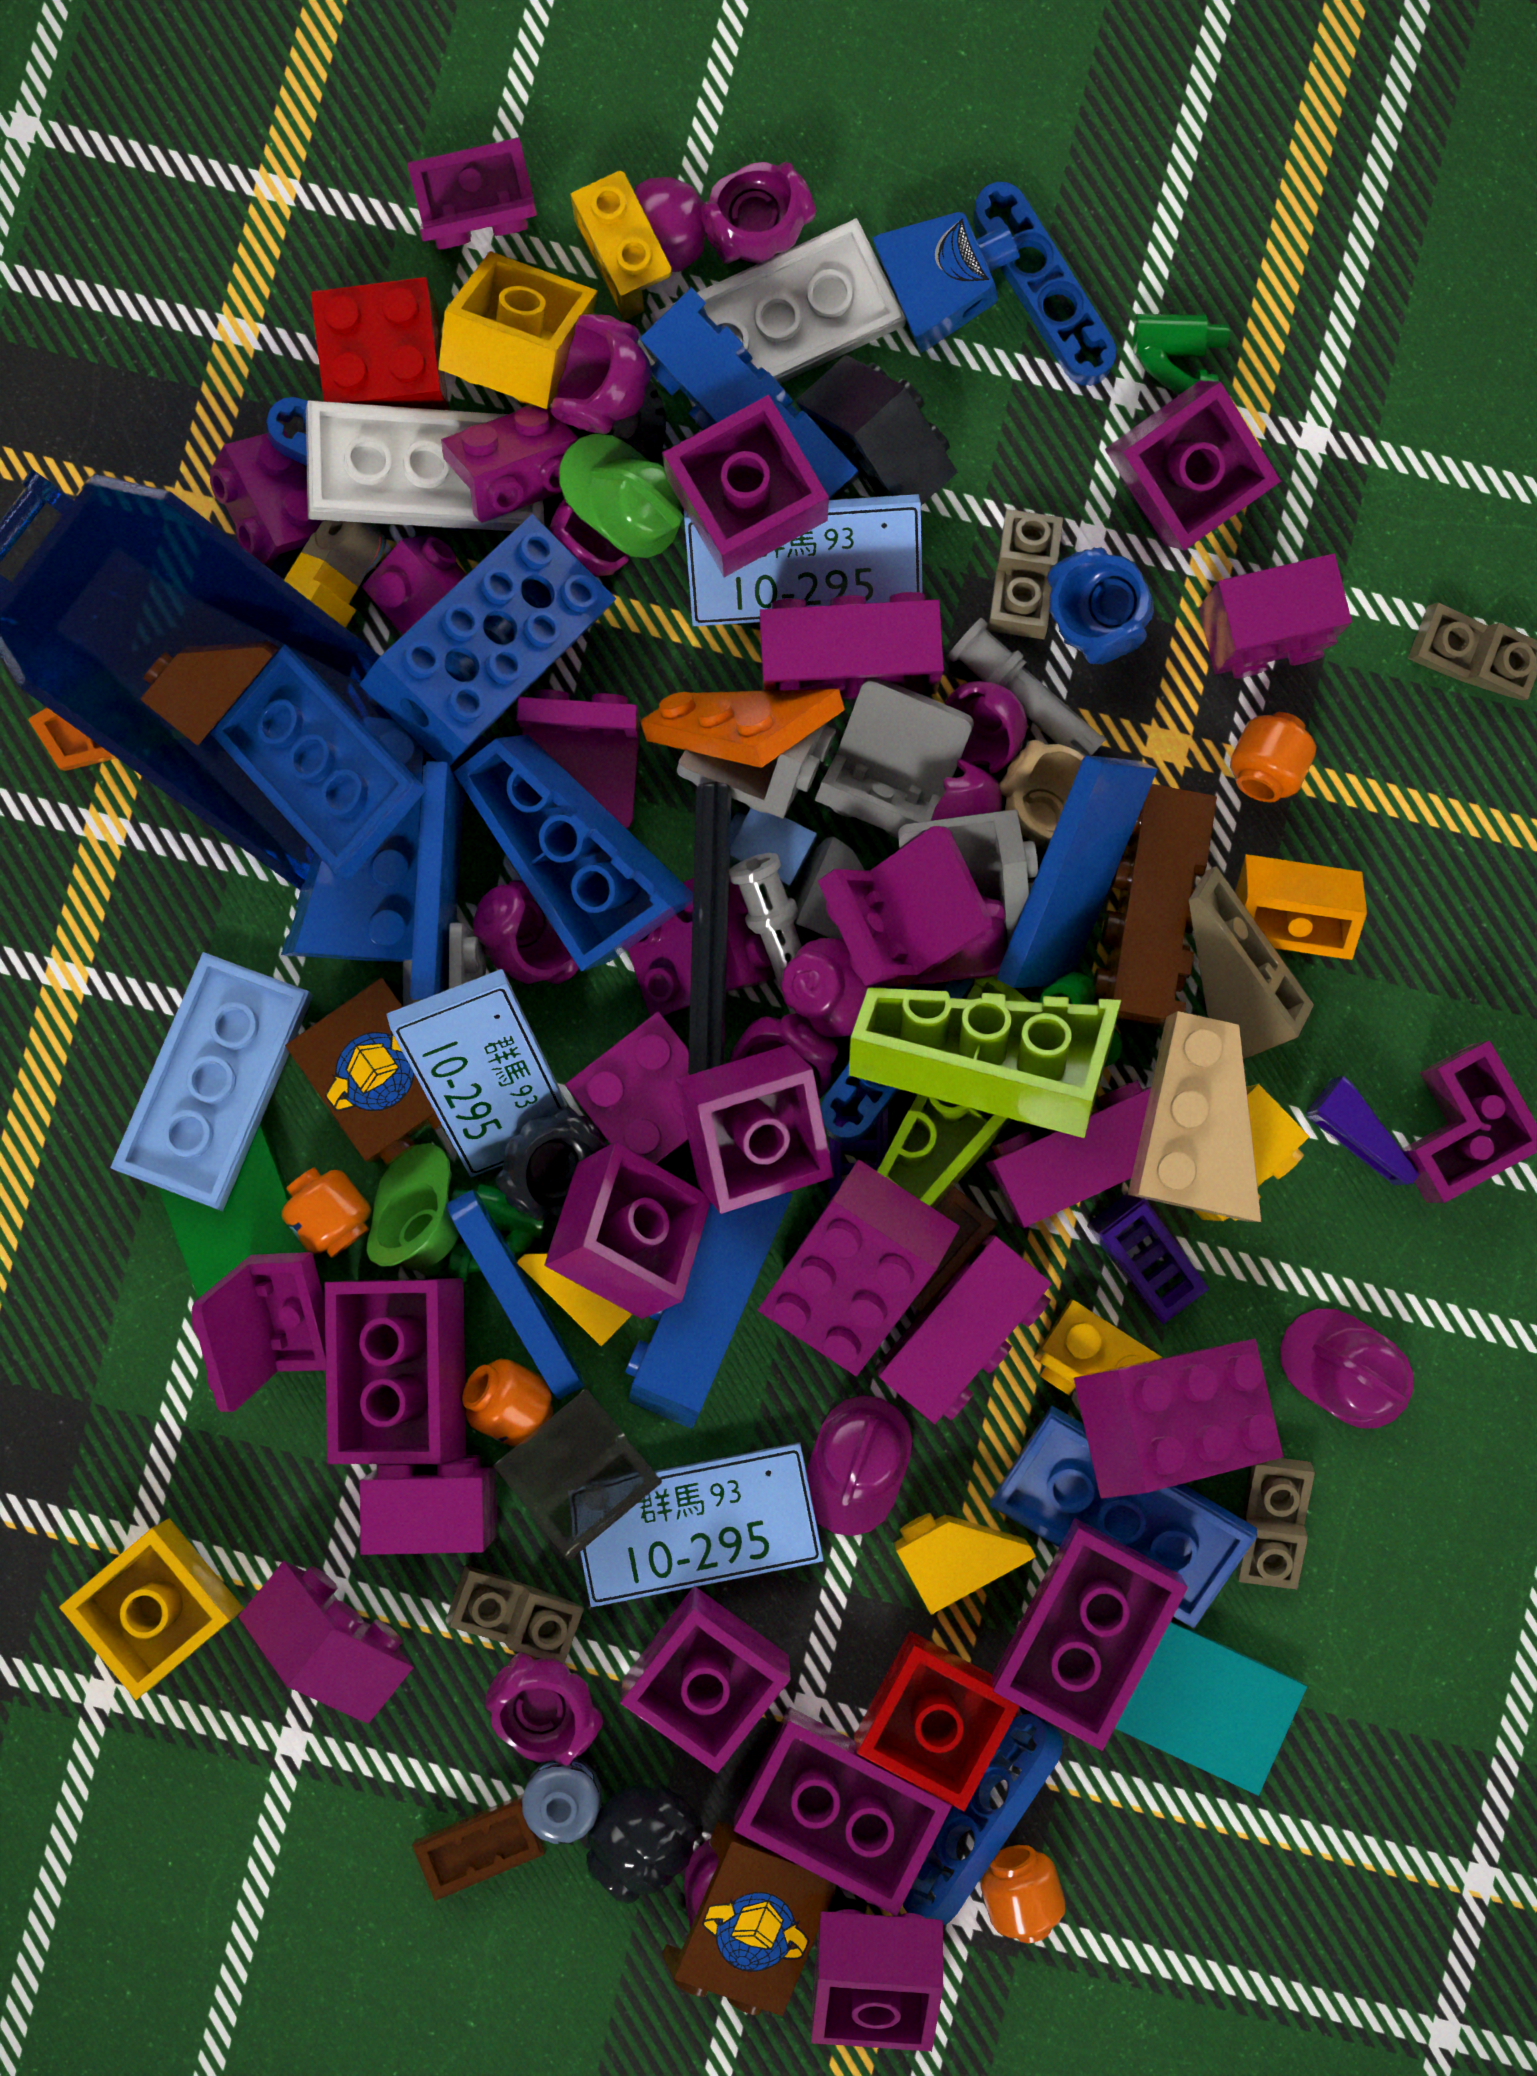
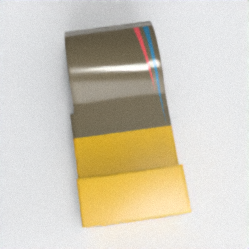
M323 520L316 533L311 535L278 588V591L312 617L345 630L356 609L349 605L365 575L377 565L385 551L386 540L384 535L370 523Z

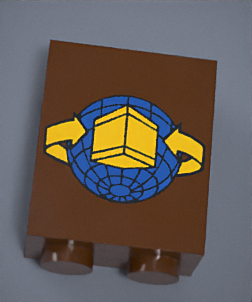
M382 977L291 1040L285 1047L366 1162H376L382 1158L387 1165L403 1156L416 1145L411 1137L430 1124L436 1131L443 1126L390 1029L386 1014L404 1007L401 1004L403 999L393 984Z
M718 1821L709 1841L710 1846L719 1859L718 1865L683 1948L680 1949L666 1944L662 1957L674 1979L675 1985L689 1994L706 1997L709 1991L727 1997L731 2005L745 2013L760 2015L761 2011L765 2010L783 2016L818 1933L821 1911H827L837 1885L734 1831V1826Z

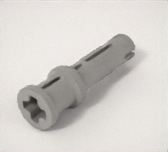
M981 617L953 647L947 658L952 662L959 660L983 682L995 683L1012 691L1023 705L1026 717L1057 744L1068 746L1078 751L1084 757L1086 755H1093L1106 738L1098 734L1024 668V665L1027 663L1023 659L1024 655L1019 650L1012 653L986 630L988 623Z
M765 853L747 858L734 865L729 870V878L733 884H738L749 912L745 917L747 926L754 933L761 935L774 970V975L782 992L783 971L787 966L785 954L789 953L790 959H793L797 951L802 947L793 922L797 918L798 907L795 900L788 898L778 873V869L781 867L779 855L776 853ZM762 883L767 894V898L765 899L763 898L761 890L759 888V885ZM780 929L781 933L780 935H777L776 930ZM787 1006L790 1014L796 1013L793 1008Z

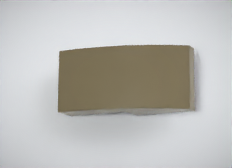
M1006 509L987 631L1045 639L1052 589L1048 583L1047 575L1052 566L1058 563L1063 517Z
M1438 602L1427 606L1408 659L1465 683L1515 699L1526 700L1529 698L1537 676V640L1501 623L1487 626Z
M1278 1458L1250 1466L1242 1519L1257 1528V1538L1238 1564V1582L1297 1590L1308 1539L1304 1524L1315 1475L1311 1462Z
M465 1565L445 1621L450 1628L503 1642L509 1650L523 1652L540 1659L555 1658L565 1664L584 1608L581 1605L524 1583Z

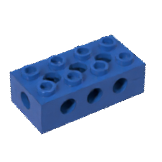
M531 514L383 653L359 685L437 762H448L449 766H451L518 697L528 690L598 620L616 598Z

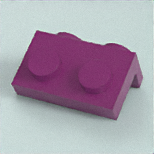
M536 405L525 406L511 414L484 424L470 426L462 432L441 439L443 459L470 489L473 515L479 522L489 521L562 493L559 485V466L565 451L578 440V437L566 424L557 420L552 415L550 407L544 409Z
M284 429L283 436L289 438L287 432ZM267 433L223 445L210 469V484L213 494L221 504H225L234 521L236 536L243 551L251 555L258 570L271 568L279 554L305 547L311 535L316 533L323 520L308 519L307 471L303 464L277 451L268 440Z
M424 534L401 539L362 585V588L404 635L467 574L457 564L453 550L444 541L431 534Z

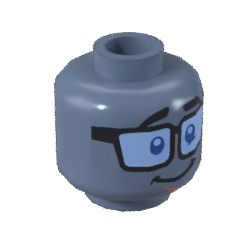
M576 1758L568 1766L559 1765L555 1761L541 1763L531 1774L522 1797V1814L528 1827L540 1839L553 1844L571 1843L584 1837L594 1826L602 1804V1786L596 1772L584 1761Z

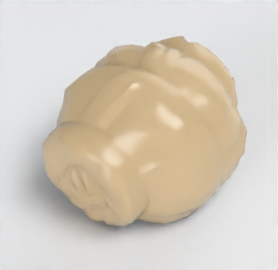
M1032 740L1011 761V764L1007 767V773L999 783L1001 794L1007 798L1005 811L1017 809L1022 836L1030 841H1034L1036 847L1047 850L1084 756L1068 746L1061 744L1045 745L1042 741Z

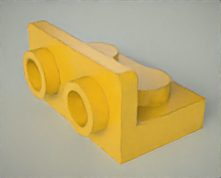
M617 171L570 193L575 223L625 321L644 312L642 290L668 279L672 272L671 266L625 173Z
M1070 1299L1033 1358L1046 1366L1040 1377L1070 1396L1075 1388V1377L1163 1357L1075 1300Z

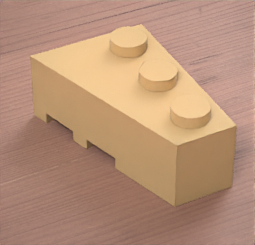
M1180 1011L1166 1017L1128 1195L1242 1221L1261 1222L1239 1025Z

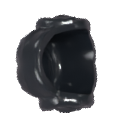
M568 1105L562 1106L554 1115L531 1119L522 1127L519 1135L512 1137L505 1147L503 1170L495 1177L494 1185L505 1194L506 1201L517 1212L527 1214L537 1221H543L549 1215H561L577 1163L607 1147V1144L600 1136L597 1126L588 1118L579 1116Z
M662 1783L657 1784L653 1788L633 1785L621 1789L600 1808L594 1826L587 1833V1838L591 1845V1850L586 1854L588 1871L616 1901L631 1904L640 1895L661 1893L664 1888L672 1883L676 1875L682 1873L689 1866L694 1842L703 1833V1824L685 1798L671 1792L670 1788Z

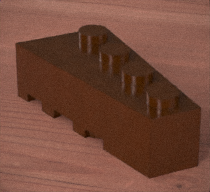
M1151 784L1131 834L1128 854H1123L1112 880V888L1121 890L1117 911H1107L1102 930L1101 945L1110 946L1106 969L1097 967L1092 982L1095 989L1094 1003H1098L1099 999L1121 1000L1117 1022L1163 1031L1167 1016L1177 1011L1185 1013L1186 1002L1176 1001L1175 994L1182 991L1186 978L1190 977L1194 956L1190 946L1183 945L1184 934L1191 935L1193 933L1189 899L1196 889L1194 887L1195 876L1202 877L1207 867L1217 796Z

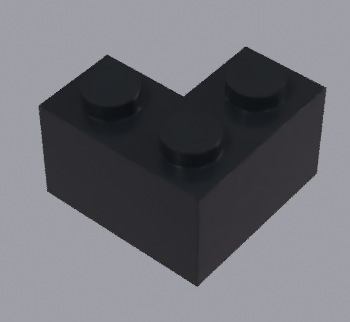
M845 355L795 401L799 408L815 422L844 456L853 462L875 497L919 494L922 506L958 473L946 454V451L950 449L948 440L934 424L926 421L920 411L925 404L917 390L905 379H900L898 382L890 379L875 363H870L866 366Z

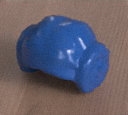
M1093 547L1091 550L1086 549L1082 552H1076L1052 566L1047 575L1048 583L1052 588L1048 611L1051 613L1053 620L1058 624L1059 632L1065 644L1083 652L1085 659L1090 664L1100 665L1126 655L1143 644L1147 635L1145 626L1152 619L1154 607L1153 597L1148 585L1135 563L1123 556L1108 555L1103 547Z

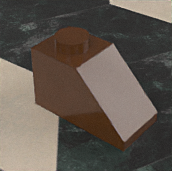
M271 641L190 646L181 650L174 658L165 651L142 678L151 686L140 700L198 746L280 648Z

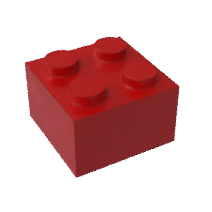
M427 277L311 292L324 402L449 410L445 372L438 369L441 339L437 307Z
M909 1631L854 1734L856 1751L858 1755L965 1811L1020 1706L993 1692L992 1674Z

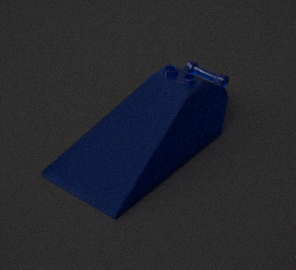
M31 469L21 482L25 489L0 521V563L45 504H48L61 515L11 581L0 574V657L17 684L33 698L301 890L312 861L313 848L210 733L197 746L140 700L151 686L142 678L165 651L174 658L177 653L190 646L271 641L280 649L286 644L297 651L360 719L364 717L393 719L359 685L380 655L171 491L94 473L72 499L38 472ZM481 735L450 766L452 772L491 742ZM424 748L422 763V780L423 765H426V761L437 762ZM455 776V778H456V780H457V782H458V784H459V786H460V788H461V790H462V792H463V794H464V800H463V805H464V803L467 801V799L469 798V796L467 795L466 791L464 790V788L462 787V785H461L460 782L458 781L457 777Z

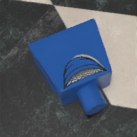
M964 212L952 213L872 237L880 261L920 353L930 349L993 306L998 301V295L990 272L1020 258L1016 243L1007 225L976 239Z

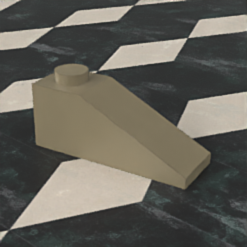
M1217 866L1207 870L1189 899L1207 1015L1211 1019L1239 1025L1243 1059L1297 1038L1314 1004Z

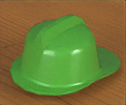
M596 433L579 438L565 451L559 466V485L566 503L579 518L605 537L616 548L632 557L649 558L660 554L674 541L684 516L681 513L682 504L668 482L663 466L650 462L632 446L613 435Z
M431 1143L417 1144L389 1165L380 1180L375 1197L372 1225L366 1249L371 1262L381 1267L399 1264L409 1270H417L428 1277L436 1276L439 1273L443 1258L454 1247L460 1235L446 1205L450 1202L448 1193L451 1174L450 1160L442 1148Z

